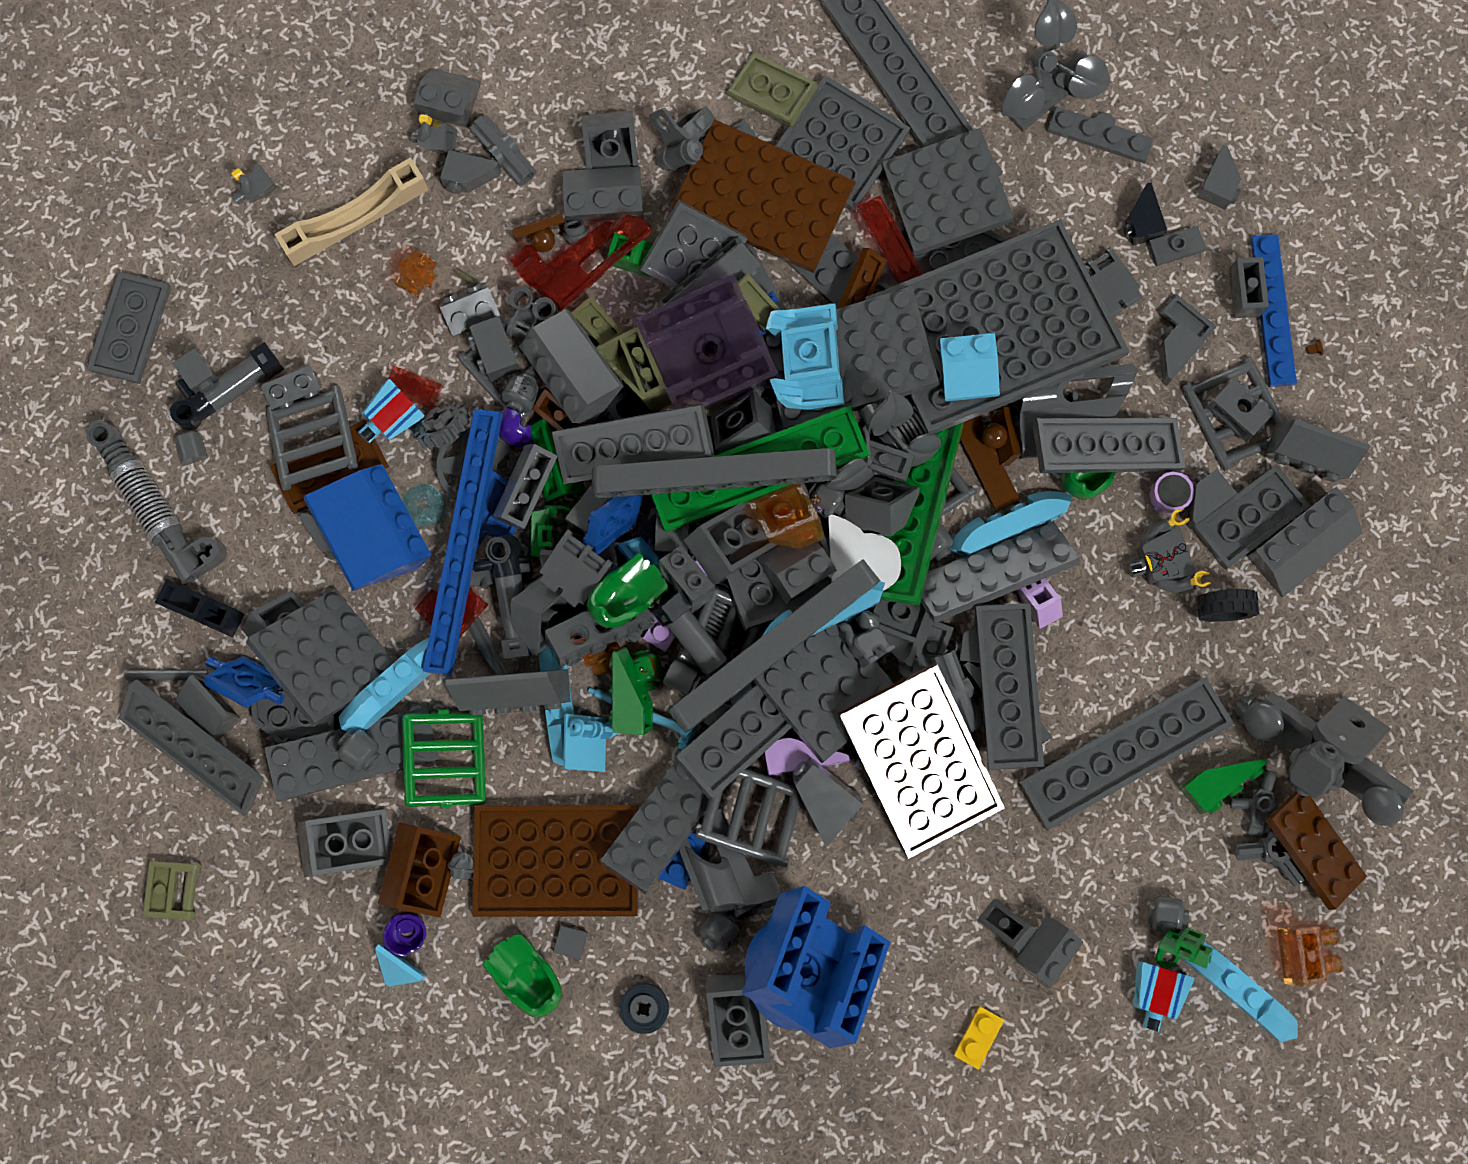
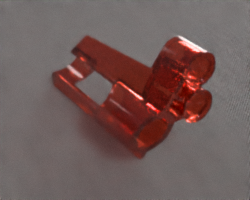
M626 214L620 216L615 222H603L548 264L533 249L531 244H526L509 260L530 287H533L543 297L551 299L563 311L595 284L611 266L650 234L651 227L643 218ZM615 233L622 234L629 239L589 274L581 267V263L612 238Z

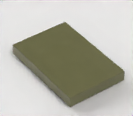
M753 53L727 91V95L737 102L792 128L818 89V83Z

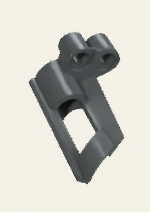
M1133 364L1098 367L1019 399L1018 414H1013L1022 452L1019 459L1037 457L1032 424L1037 418H1106L1116 416L1131 389L1138 368ZM1115 377L1105 398L1069 402L1063 395L1064 388L1069 382Z
M718 809L712 832L726 836L729 823L723 811ZM704 817L699 822V825H702ZM688 839L679 849L703 911H733L736 919L740 920L754 915L759 909L776 905L779 894L782 892L774 873L754 876L744 854L716 845L721 860L713 864L699 857L691 849Z

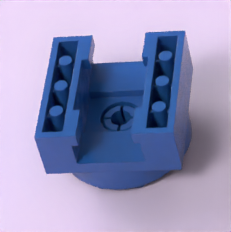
M804 885L779 894L769 923L759 929L751 940L745 959L746 983L742 994L753 1000L761 1014L780 1028L791 1031L801 1030L828 1048L856 1044L891 941L866 925L858 927V930L853 933L844 930L826 918L831 902Z

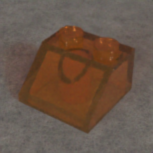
M800 483L789 485L749 503L769 543L802 549L825 539L819 515Z

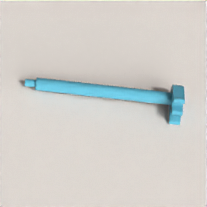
M589 688L588 692L594 694V697L613 705V698L610 696V693L599 688L597 690ZM653 712L654 723L680 733L678 749L683 750L691 743L696 734L697 725L685 733L676 721Z

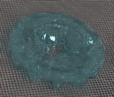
M420 484L415 488H410L406 496L403 497V503L416 526L426 527L433 525L444 513V498L433 486ZM427 497V504L433 510L424 508L419 513V507L413 501L422 502Z

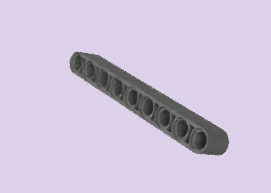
M812 449L603 465L592 468L593 496L596 498L823 482L837 478L834 449Z
M862 559L669 709L670 714L684 732H688L867 593L881 580L866 561Z

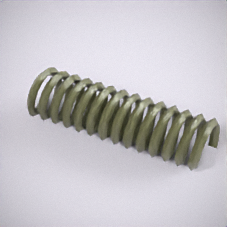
M457 269L458 271L454 272V275L456 273V276L458 277L459 275L460 279L462 277L466 282L469 283L470 281L471 285L473 282H479L462 270Z

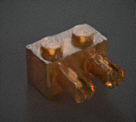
M1296 925L1277 928L1284 984L1310 986L1328 983L1327 974L1343 971L1342 965H1335L1343 963L1339 955L1324 957L1323 946L1337 945L1339 943V938L1331 937L1339 935L1335 927L1320 929V926Z

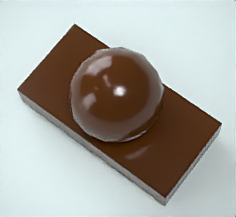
M557 213L514 228L512 232L516 242L530 238L533 249L544 253L552 250L555 246L556 239L551 230L560 228L565 224L562 214Z
M1002 407L990 418L991 424L987 425L983 430L982 440L987 447L997 449L1001 466H1009L1022 455L1012 409L1011 407Z

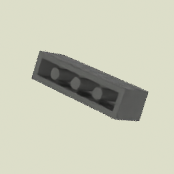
M738 235L714 254L712 258L708 259L691 273L690 276L679 283L678 286L658 301L660 310L680 332L685 328L693 327L697 323L698 317L704 312L712 311L718 305V301L725 295L729 296L727 292L747 273L751 277L757 274L761 266L758 257Z

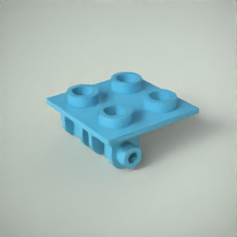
M564 714L563 769L605 772L606 739L617 735V733H613V724L606 722V718Z

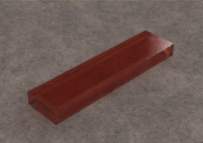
M879 195L857 206L860 217L883 258L887 260L886 263L897 283L901 284L923 275L921 267L882 197Z

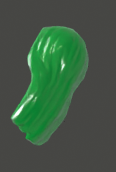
M1117 472L1062 473L1061 482L1063 488L1071 496L1087 500L1096 497L1110 487Z
M640 553L606 575L588 597L587 608L589 615L597 624L604 628H616L624 625L652 606L669 589L666 580L662 578L663 575L654 564L650 565L648 560H643L644 556Z
M521 933L510 936L508 940L504 939L493 948L494 952L489 954V960L485 959L482 965L500 990L514 1005L528 1016L535 1018L545 1017L558 1007L562 999L560 982L552 967Z

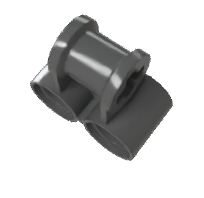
M516 287L509 295V302L516 312L507 326L506 335L524 340L532 327L558 314L560 310L551 299L543 297L536 300L535 296L527 288ZM524 296L529 297L528 303L525 306H518L520 298ZM552 307V312L549 316L541 317V312L544 308Z

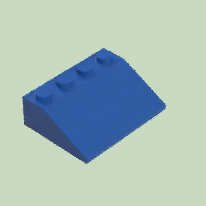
M383 464L355 472L305 495L303 498L353 591L415 571L431 556L428 547Z

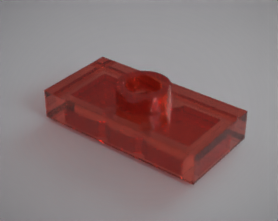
M396 366L393 367L388 378L411 402L431 410L434 408L443 388V385Z

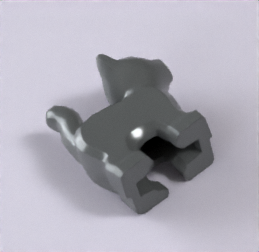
M863 610L861 615L854 616L855 622L864 631L856 636L848 623L843 622L840 624V629L844 633L850 652L859 660L863 668L895 648L893 644L886 640L884 633L879 629L880 616L877 613Z

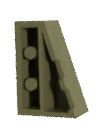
M640 325L596 347L615 375L652 413L676 402L651 340Z

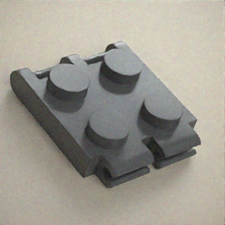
M1111 247L1107 248L1105 254L1094 261L1089 260L1086 262L1085 267L1087 271H1090L1089 274L1112 318L1121 313L1122 307L1127 309L1140 300L1141 295L1138 292L1140 285ZM1106 258L1109 259L1108 261L1097 267V264H1099Z
M568 529L539 572L543 574L540 582L554 593L559 588L563 589L560 597L575 608L579 602L584 604L588 600L590 593L602 580L613 562L609 559L605 561L592 551L593 547L589 544L585 546L573 537V532Z

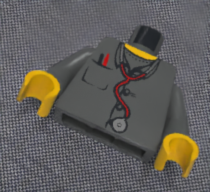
M1184 509L1175 510L1171 518L1167 517L1153 525L1141 539V547L1137 549L1139 559L1127 563V569L1132 578L1145 574L1149 585L1155 584L1159 589L1173 593L1195 589L1196 585L1203 588L1211 586L1212 583L1210 582L1201 583V577L1210 573L1206 571L1196 572L1180 527L1175 528V525H1183L1189 522V518L1182 522L1177 518L1178 513Z

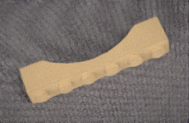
M410 157L389 169L371 188L349 203L321 216L297 221L274 235L289 260L296 266L427 192L428 187Z

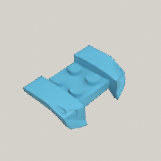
M836 304L771 311L766 329L775 337H782L785 380L770 379L778 401L787 408L808 410L845 405L843 380L840 376Z

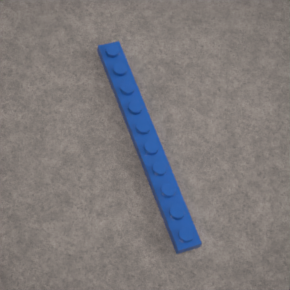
M474 409L423 671L426 673L452 676L503 416L498 411Z

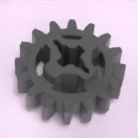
M453 402L450 406L446 403L441 409L439 407L432 409L430 413L426 414V419L419 421L420 426L415 428L416 433L414 436L423 448L427 447L429 450L434 446L440 448L443 443L448 445L455 441L454 438L459 437L458 433L466 430L464 426L470 423L468 420L470 415L461 403L457 405L456 402Z

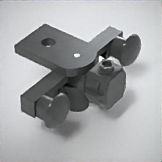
M1274 692L1267 696L1263 703H1254L1247 708L1244 714V723L1246 729L1253 737L1262 741L1276 739L1292 751L1289 756L1292 762L1289 768V782L1295 785L1294 788L1297 793L1302 796L1318 798L1329 793L1331 790L1337 791L1339 788H1344L1361 800L1363 812L1372 822L1382 826H1391L1401 820L1404 814V804L1414 790L1367 758L1369 753L1390 731V727L1345 696L1318 723Z

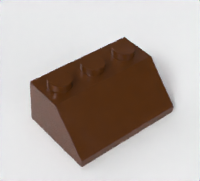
M399 822L378 904L440 918L451 879L448 862L451 861L454 854H457L461 837Z

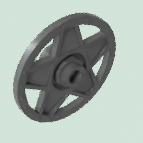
M466 428L465 431L458 433V438H460V455L443 458L448 447L452 444L446 445L444 443L437 458L439 481L447 494L455 500L457 499V493L448 485L443 473L461 479L470 428ZM498 436L499 443H497L492 470L505 478L497 466L508 455L511 466L510 478L516 465V458L511 446Z

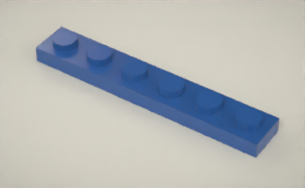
M1278 234L1252 236L1250 239L1252 256L1263 257L1269 302V308L1260 316L1269 387L1294 386L1297 384L1279 237Z

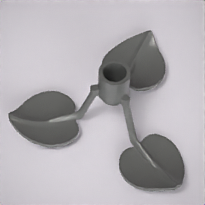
M1047 0L1044 9L1038 16L1034 33L1036 40L1043 47L1035 49L1031 56V61L1036 66L1034 71L1036 72L1037 81L1030 74L1021 75L1013 81L1004 97L1001 114L1006 117L1029 118L1036 115L1042 109L1045 102V92L1039 87L1042 84L1041 71L1051 72L1056 67L1072 75L1068 82V90L1071 94L1081 99L1096 97L1109 86L1110 77L1107 66L1097 56L1087 55L1079 59L1075 65V71L1058 63V58L1052 50L1058 49L1060 42H1070L1077 31V20L1074 13L1060 0Z
M890 390L881 405L872 403L865 406L860 412V416L866 425L862 428V431L865 435V443L870 456L866 457L865 461L859 458L847 463L837 472V478L827 481L825 485L830 489L852 490L863 485L871 477L873 471L869 467L872 463L870 433L880 436L888 431L900 447L904 449L903 452L914 455L915 459L912 466L923 464L932 458L941 447V440L937 435L927 433L916 437L909 445L905 444L891 427L901 426L906 423L913 414V407L904 396Z

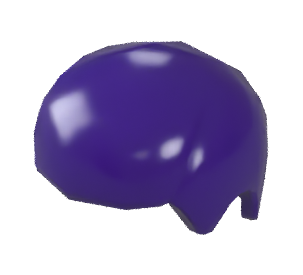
M504 408L501 412L503 416L499 437L506 444L513 447L529 445L534 437L531 435V426L523 427L520 424L521 415L512 409Z
M401 912L392 916L383 931L385 947L391 954L406 957L410 953L419 950L427 935L425 922L417 914ZM402 933H415L411 937L402 935Z

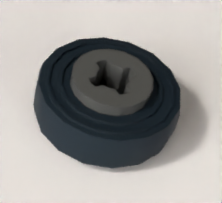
M641 983L629 988L622 996L619 1005L620 1017L624 1025L638 1034H650L659 1030L666 1022L669 1014V1002L665 993L659 987L649 983Z

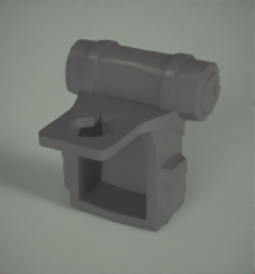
M707 106L685 114L677 123L666 108L654 111L649 115L665 144V147L657 155V163L662 170L676 171L682 166L688 164L691 166L700 161V157L703 154V147L700 142L705 139L715 119ZM659 116L666 119V121L669 124V129L662 125V123L659 120Z

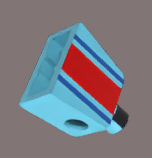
M388 379L381 385L362 411L361 415L368 423L358 433L367 443L372 442L379 434L388 441L421 420L425 415Z
M1138 962L1134 1007L1146 1010L1143 1027L1159 1032L1163 1016L1177 1019L1192 987L1194 977L1144 962Z

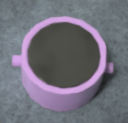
M1179 472L1165 473L1155 481L1150 491V499L1155 507L1154 510L1172 515L1177 509H1185L1194 496L1193 484L1189 477Z

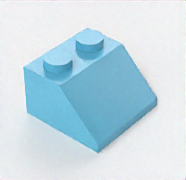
M995 333L940 338V358L945 402L1000 396Z

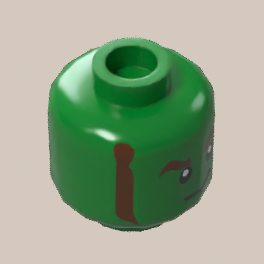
M649 650L632 654L631 658L639 679L644 683L647 691L657 689V684L664 678L659 657L656 654H651Z

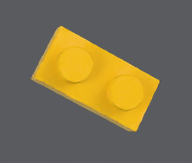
M979 1006L953 1056L979 1070L1004 1019Z

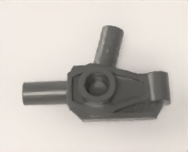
M1266 770L1261 789H1254L1250 798H1230L1231 809H1250V822L1247 827V834L1262 837L1263 834L1269 833L1271 829L1265 820L1277 808L1278 799L1275 793H1272L1277 772Z

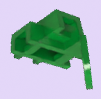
M545 506L543 509L533 510L529 518V554L531 556L540 557L541 549L545 550V546H552V526L567 524L566 519L558 520L553 516L561 512L569 514L570 508L565 506Z
M1186 927L1181 935L1169 930L1165 937L1161 938L1155 959L1156 963L1165 969L1176 965L1180 958L1207 969L1208 963L1211 962L1213 948L1204 945L1207 935ZM1165 952L1174 955L1167 962L1162 961V956Z

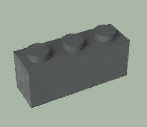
M536 444L525 445L492 518L515 529H525L557 459V455Z

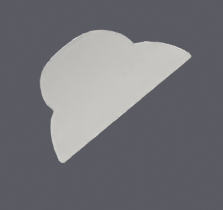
M835 515L828 516L830 559L837 569L831 578L832 582L864 559L881 582H885L883 590L892 586L897 581L901 571L900 553L895 543L878 534L863 533L859 527Z

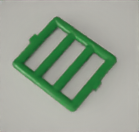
M437 710V713L405 714L402 718L405 805L407 807L440 806V809H451L452 805L484 804L486 801L483 715L470 716V713H449V710ZM473 723V739L414 741L413 725ZM474 750L473 767L415 768L414 752ZM475 778V794L415 796V779Z

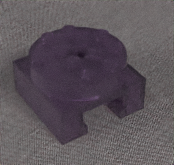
M734 273L635 318L647 349H651L668 388H666V391L674 409L704 404L706 410L780 376ZM710 342L718 345V350L714 357H708L704 353L705 345Z

